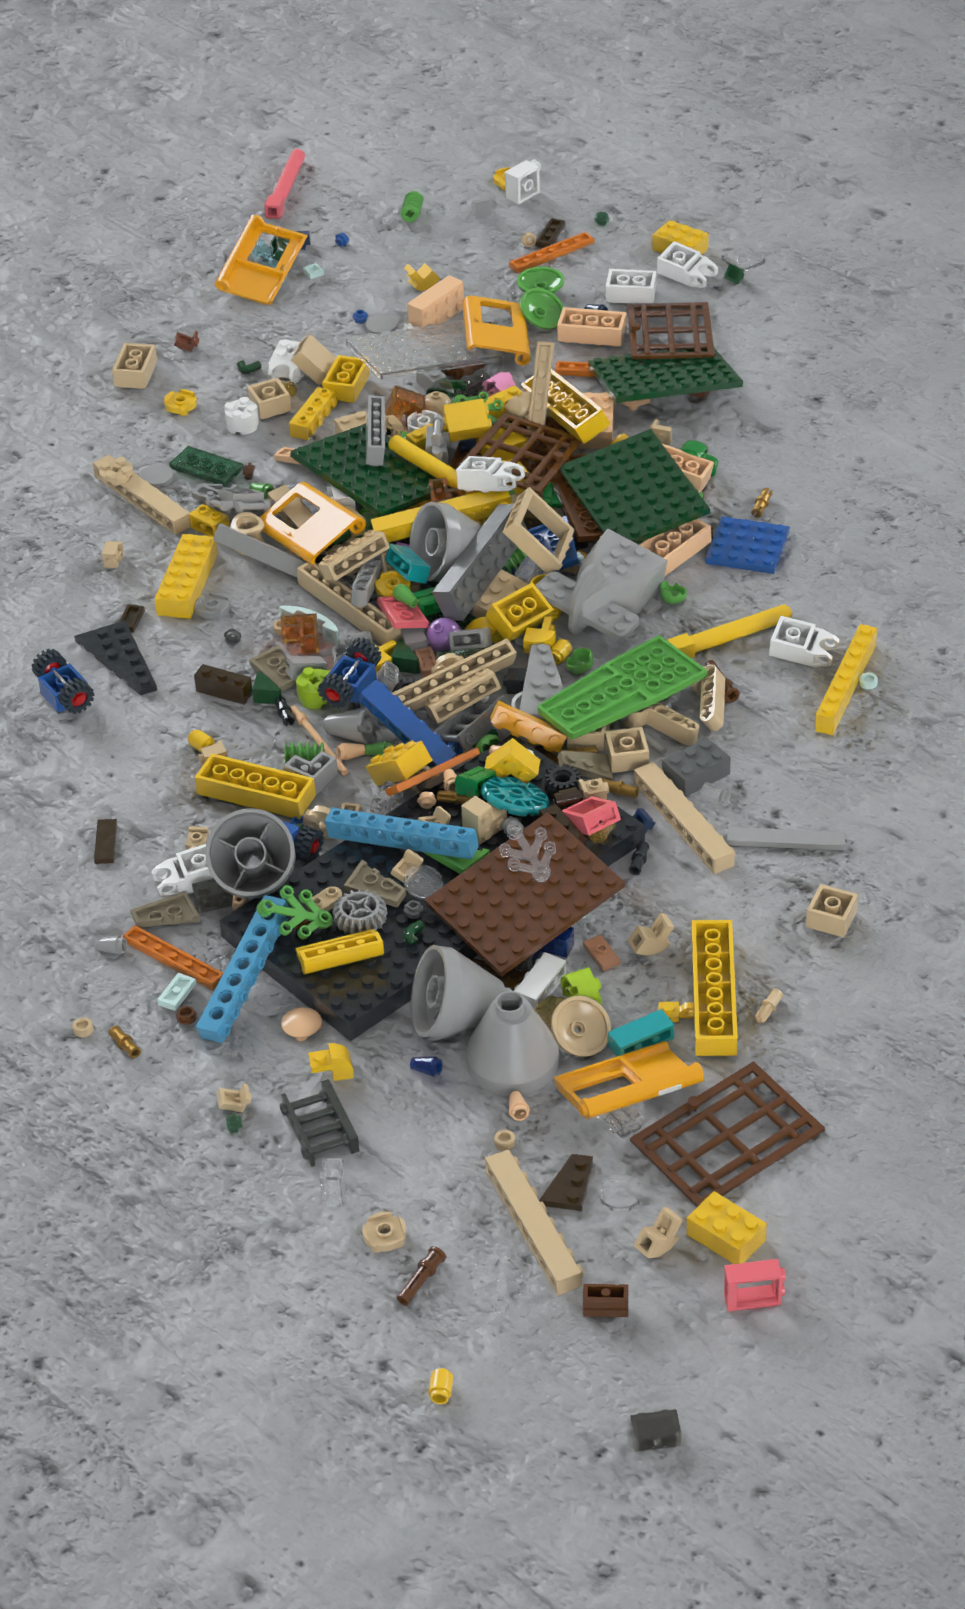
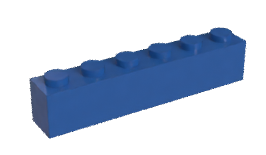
M376 679L360 692L359 702L404 744L412 740L414 742H423L432 758V761L427 764L429 768L435 767L456 756L454 749L450 745H446L437 733H433L425 721L418 719L411 708H407L402 704L401 699L393 695L384 683H380Z

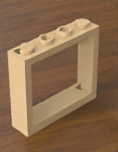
M529 487L517 497L503 533L548 574L554 570L558 571L562 567V561L566 557L565 553L570 547L569 543L573 539L572 535L575 529ZM527 509L559 538L554 554L521 525Z

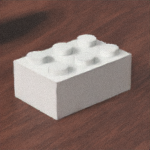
M609 269L606 282V302L614 304L654 303L656 271Z

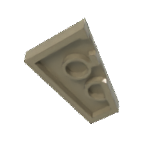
M280 645L249 659L250 666L257 672L261 671L281 689V692L295 685V680H291L285 669H289V666H287Z
M560 751L557 756L560 767H562V764H566V767L570 765L572 769L576 768L582 776L592 779L606 778L613 780L608 755L605 753Z
M363 860L344 884V891L351 892V890L358 892L359 889L361 892L368 890L369 893L375 891L376 895H381L382 900L386 904L398 907L406 896V889L390 878L380 875V871L375 868L371 869Z
M186 891L130 910L136 926L140 928L200 922V916Z

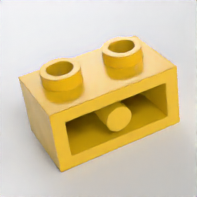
M201 504L189 514L190 527L207 536L214 537L219 524L229 527L228 515L204 504Z

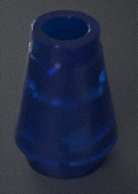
M437 1056L413 1057L410 1061L411 1070L432 1077L440 1075L443 1067L442 1060Z

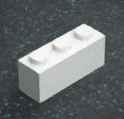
M544 953L540 959L536 960L531 971L525 974L523 981L516 985L514 991L527 999L536 1012H538L544 1002H546L545 998L550 996L560 984L561 977L567 974L566 960Z

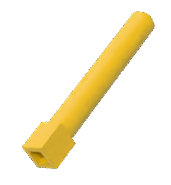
M399 435L390 438L389 449L460 492V496L480 491L458 489L455 469Z
M782 604L691 636L685 633L667 639V641L690 658H694L697 652L777 626L780 616L791 618L792 611L789 606L787 607V605Z

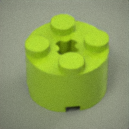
M307 667L297 677L298 701L302 703L303 707L321 709V706L327 703L326 700L323 702V697L319 696L320 692L317 689L330 672L329 670Z
M589 967L561 977L560 984L563 996L567 995V998L585 996L595 1000L601 1006L603 1005L602 998L599 995V989H601L600 980L598 977L594 978Z

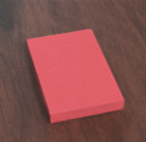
M378 597L377 604L394 629L428 628L429 621L418 606L411 608L394 597Z

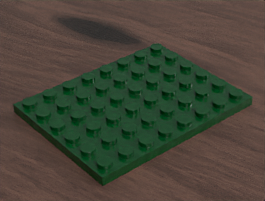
M715 348V357L631 359V354H625L621 357L610 356L605 359L594 358L588 361L589 369L615 403L743 387V380ZM701 349V352H707V349ZM657 350L653 353H669V351ZM676 350V352H695L694 350Z
M366 423L298 447L290 452L291 458L378 517L392 514L454 490L389 449L390 438L386 435L383 466L366 464Z
M651 429L567 462L559 470L602 534L607 529H610L636 544L711 513L707 503Z

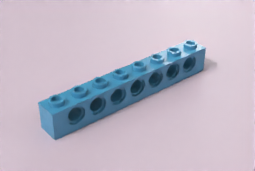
M331 808L324 821L329 838L472 859L479 847L476 831L473 828Z
M264 895L262 899H269L274 905L289 907L284 899ZM256 910L196 1025L201 1038L223 1043L226 1036L230 1034L231 1027L238 1018L243 1003L247 1001L248 994L252 986L255 985L259 972L264 968L265 961L269 953L272 952L276 939L281 935L279 926L288 920L290 916L272 913L269 917H262Z

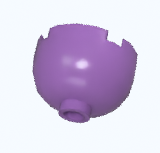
M450 618L436 619L427 629V642L433 651L440 655L452 653L455 650L451 651L449 632L462 629Z

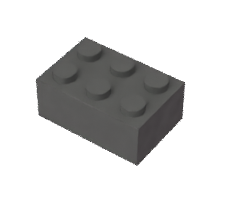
M706 737L663 759L662 769L664 774L669 779H672L674 785L687 797L730 775L731 757Z

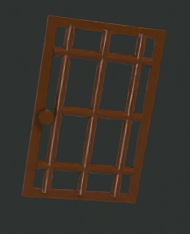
M708 302L627 304L631 359L715 357ZM671 308H690V310H671ZM647 309H665V311H647ZM691 316L692 326L673 327L672 317ZM697 316H703L704 326H698ZM647 317H666L667 327H648ZM635 318H641L643 344H637L636 330L641 329V324L635 322ZM674 333H693L694 343H675ZM699 333H705L706 343H700ZM649 334H668V344H650ZM701 349H707V352H701ZM669 350V353H650V351ZM676 350H694L695 352H676Z
M504 412L459 463L458 467L468 456H477L486 444L491 447L482 457H492L498 449L516 454L510 461L517 464L522 457L540 462L531 474L525 472L523 479L526 480L524 483L516 481V487L524 490L530 487L536 494L540 495L559 472L561 466L568 461L582 442L572 434ZM507 420L513 421L511 424L506 423ZM522 424L537 430L535 432H532L518 427V425ZM500 428L505 430L497 440H492ZM512 432L529 437V440L521 449L504 443ZM546 432L561 438L557 440L542 434ZM537 440L554 446L545 457L528 451ZM568 440L573 441L572 444H569V443H566V442H567ZM561 448L566 450L564 453L559 452ZM554 458L556 460L554 466L544 478L539 477V474ZM512 469V475H521L518 469ZM533 482L538 483L537 486H533L531 484Z
M753 1061L700 1095L689 1097L687 1103L632 1136L630 1142L698 1207L713 1191L721 1196L727 1194L825 1131V1127ZM753 1073L756 1078L745 1084L742 1079ZM764 1083L778 1098L766 1104L752 1090ZM732 1085L738 1088L668 1133L663 1129L686 1114L690 1116L692 1110L696 1112L700 1105ZM743 1095L759 1108V1110L730 1128H727L713 1115ZM784 1103L800 1117L791 1124H787L774 1111ZM765 1115L768 1116L781 1130L755 1147L749 1149L735 1136V1134ZM706 1119L720 1134L688 1154L674 1138ZM805 1124L811 1127L801 1135L796 1132L797 1129ZM654 1134L660 1137L648 1145L644 1142V1140ZM786 1136L792 1139L765 1158L760 1160L757 1157L758 1154ZM728 1140L742 1155L710 1175L695 1160ZM665 1144L681 1158L670 1166L654 1152ZM747 1161L753 1164L726 1183L720 1185L717 1180ZM686 1165L703 1179L692 1187L676 1173ZM710 1186L713 1191L701 1198L697 1194Z

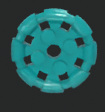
M493 777L486 780V783H483L481 786V794L491 806L501 811L502 809L507 810L512 815L527 816V814H530V816L539 815V810L549 807L547 795L539 787L529 782L524 783L521 779Z

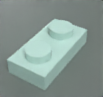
M178 973L157 999L158 1005L176 1011L196 986V979Z

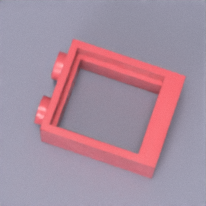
M594 796L562 810L577 829L585 835H591L621 820L616 802Z
M778 1259L724 1265V1297L728 1311L781 1305V1297L785 1295V1287L782 1281H786L784 1267L780 1268ZM772 1280L771 1285L737 1289V1284Z

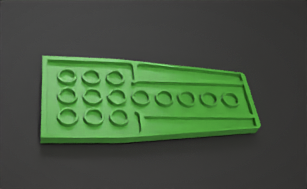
M658 635L617 656L538 705V713L570 739H576L668 698L707 677L708 670Z

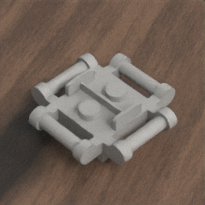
M436 414L433 416V426H427L426 452L449 465L448 452L446 451L450 446L449 433L444 432L443 426L445 422L442 416Z
M250 488L218 489V495L207 497L205 501L207 506L217 507L227 513H231L232 509H235L236 512H243L244 510L259 512V510L267 511L276 503L273 499H264L263 492Z

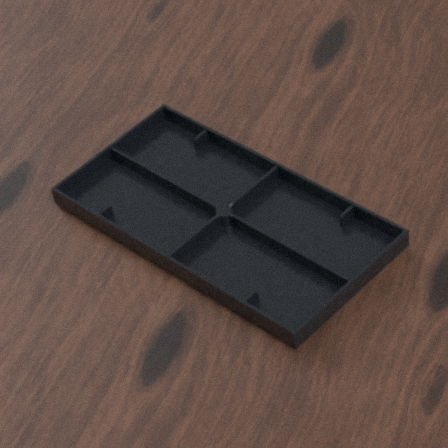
M512 734L495 744V746H502L513 738L526 749L533 751L534 755L540 759L538 775L530 780L529 783L539 787L547 795L549 807L555 805L551 793L548 794L546 790L545 774H547L546 772L551 767L556 768L558 764ZM490 748L454 770L455 774H463L478 766L485 768L486 757L489 756ZM510 774V775L507 776V777L516 778V777H514L512 774ZM444 781L431 789L421 791L385 814L386 816L418 820L419 817L433 816L436 807L441 806L451 815L448 825L463 827L461 807L463 804L455 805L453 802L437 800L438 791H445ZM422 792H431L435 795L437 801L432 808H422L417 802ZM482 795L477 796L478 798L487 803V800H485ZM618 806L620 821L591 835L583 834L587 839L586 847L608 867L636 849L639 841H645V825ZM507 811V818L510 816L518 818L525 828L539 818V815L530 816V814H527V816H517L509 814V811ZM500 830L489 840L480 844L477 850L487 849L491 853L512 837L505 834L504 830ZM344 840L291 874L278 890L267 895L283 899L280 896V890L286 885L291 886L294 890L293 896L308 911L307 905L299 900V894L303 890L311 891L312 897L328 887H338L341 889L342 897L344 893L350 894V892L344 891V884L362 860L371 869L375 868L380 871V875L392 879L406 889V896L398 907L386 904L387 917L385 923H383L382 928H377L376 932L379 933L383 941L384 955L303 974L301 963L296 954V948L351 935V933L345 934L343 930H339L338 926L335 925L333 909L328 911L333 918L330 927L315 929L307 939H301L297 934L298 930L295 928L288 935L281 934L276 939L274 948L265 961V966L262 969L265 973L307 1007L317 1011L323 1020L349 1041L354 1040L411 1001L416 969L422 955L430 946L451 947L468 959L478 956L471 947L425 904L426 898L460 874L423 852L413 851L424 860L420 871L406 885L391 875V871L403 858L407 849ZM263 897L248 901L219 920L221 937L237 949L257 910V905L262 901ZM413 900L420 902L424 908L422 915L416 919L408 918L404 912L405 904ZM421 920L425 928L415 934L418 940L409 945L407 940L403 938L404 931L411 924Z

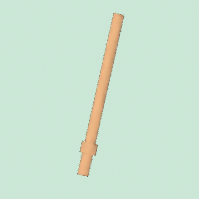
M292 706V713L298 724L306 729L319 747L321 742L324 743V752L336 757L339 772L343 776L347 775L349 772L310 724L305 713L301 712L297 706Z

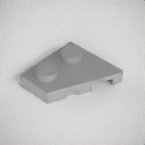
M201 483L191 494L192 498L205 502L207 497L218 495V489H238V485L233 484L231 488H225L223 484Z

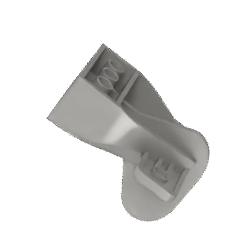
M607 529L582 562L576 582L558 572L552 571L536 587L549 604L569 615L568 628L569 632L573 635H579L586 626H591L615 640L622 641L637 628L639 624L637 614L643 611V607L660 593V583L664 582L667 560Z

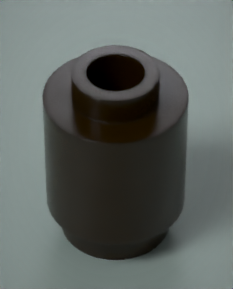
M574 787L557 791V793L553 794L554 804L563 810L583 801L581 790H577Z

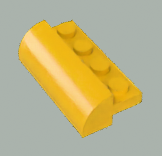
M371 929L296 948V954L301 963L303 974H308L384 955V945L379 933Z

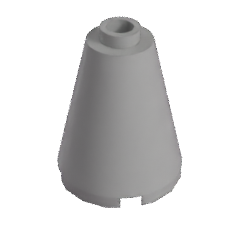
M364 707L328 715L323 721V728L328 734L365 745L373 742V732L377 731L373 720L377 719Z

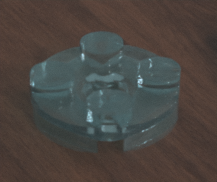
M259 238L250 256L258 259V257L262 258L263 262H270L272 260L270 246L265 244L263 239Z

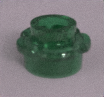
M598 212L594 220L598 225H606L609 222V217L606 212Z
M234 1112L226 1116L229 1132L236 1131L238 1133L239 1128H242L240 1115L236 1116Z

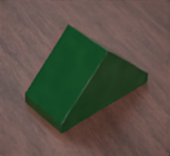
M398 640L391 656L392 663L398 667L399 672L420 673L419 658L402 640Z
M261 671L257 672L252 688L254 703L274 704V700L277 697H280L281 700V689Z

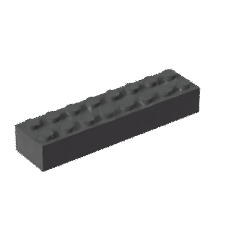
M499 504L433 590L432 593L444 618L464 620L518 546L503 533L514 504ZM522 520L521 525L527 530V527L524 521Z

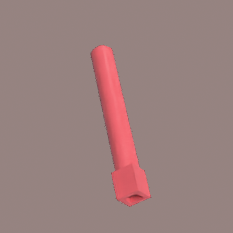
M292 150L272 195H269L265 202L266 218L281 219L285 210V201L305 159V154L302 150Z

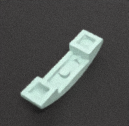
M279 607L280 619L289 620L292 627L298 624L304 625L322 633L323 640L335 645L339 644L338 629L327 617L302 607Z

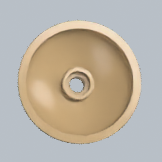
M573 996L562 1001L554 1010L551 1018V1030L558 1045L565 1052L577 1057H590L600 1052L607 1045L611 1023L607 1012L598 1002L585 996ZM574 1027L579 1030V1033L574 1031Z

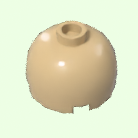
M431 392L421 401L420 413H422V410H429L441 415L443 418V405L451 404V400L445 393Z
M524 391L521 392V396L517 397L515 395L507 402L505 412L528 420L531 392Z

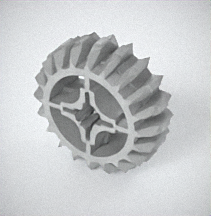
M360 889L358 892L351 890L350 894L344 893L343 897H338V901L334 903L333 917L335 925L338 926L339 930H343L345 934H355L374 929L376 932L377 928H382L387 917L386 903L382 900L381 895L375 894V891L369 893L368 890L361 892Z

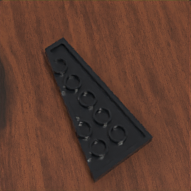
M125 620L74 636L78 644L81 643L86 651L93 653L99 662L110 671L113 670L117 677L124 679L127 685L140 696L157 691V685Z

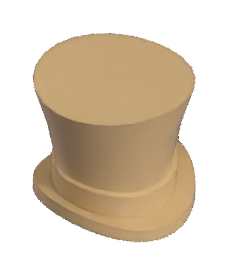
M242 512L233 518L231 522L232 529L265 543L261 531L264 529V522L260 517L250 512ZM236 550V552H238L239 554L248 556V555L243 554V553H241V552H239V551Z

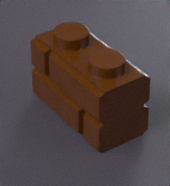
M583 1284L584 1317H628L629 1284Z

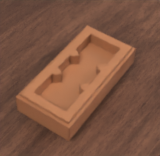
M432 647L414 650V654L419 658L422 677L431 675L432 666L434 668L436 665V657Z
M601 935L583 941V947L602 971L621 964L620 958Z

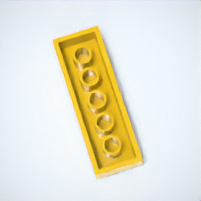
M182 534L154 599L158 616L191 619L195 610V602L201 596L218 555L217 542L213 540L214 537Z
M212 753L195 776L197 794L292 818L296 816L297 819H301V815L303 816L316 796L314 778Z

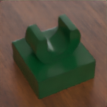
M729 263L724 278L734 284H739L740 279L743 280L745 273H743L744 269Z

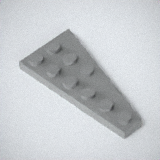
M532 644L519 710L541 720H546L538 713V705L564 690L550 646Z

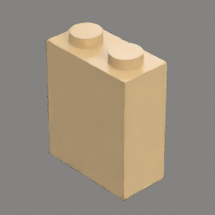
M309 334L300 341L291 361L320 386L336 357Z

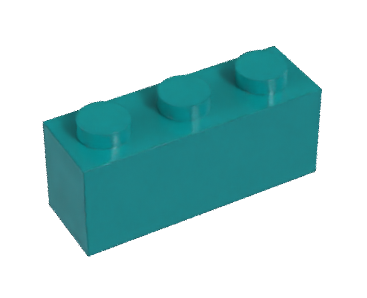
M390 544L385 561L407 581L426 583L431 567L409 547Z
M660 1009L609 1031L608 1047L617 1057L657 1043L668 1042L674 1039V1023Z

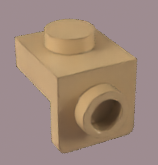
M655 419L653 424H650L649 429L654 432L661 443L670 445L672 442V427L659 425V419Z
M437 806L433 816L419 817L418 820L448 825L451 815L441 806Z
M407 849L403 858L392 869L391 875L407 885L420 871L424 859L410 849Z
M243 1083L239 1091L219 1088L217 1092L219 1109L243 1113L246 1106L251 1102L252 1095L249 1092L248 1084Z

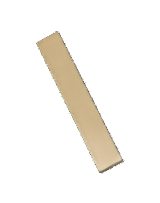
M537 341L528 420L545 425L554 343ZM527 426L529 431L535 432L537 430Z

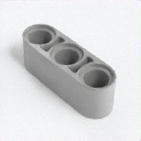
M385 661L376 675L377 680L380 683H384L390 692L393 691L398 683L399 669L393 663Z

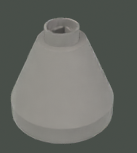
M426 503L418 511L412 525L410 549L431 567L430 575L426 581L440 582L482 527V525L447 503Z
M248 808L226 815L214 826L206 843L205 856L213 879L222 889L240 898L254 899L275 892L287 881L295 863V846L288 828L278 817L264 810ZM253 856L262 860L255 866H247L250 858Z
M432 945L422 955L413 981L411 1016L414 1029L421 1037L441 1039L475 1028L497 996L512 990L504 987L501 980L455 949Z
M506 991L499 994L491 1003L470 1036L466 1046L467 1069L474 1082L489 1092L509 1096L513 1091H519L521 1095H525L541 1089L553 1079L559 1066V1046L552 1031L529 1001L518 992Z

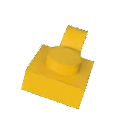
M659 1002L658 1010L662 1009L672 1022H679V1018H694L692 1002H686L679 1006V1002Z

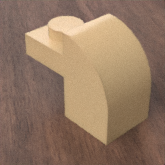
M660 913L650 928L637 926L629 937L628 942L635 954L650 956L662 952L670 945L667 938L674 929V925L667 914Z
M668 1207L662 1208L654 1226L641 1229L634 1247L648 1259L662 1256L679 1239L676 1233L683 1219Z

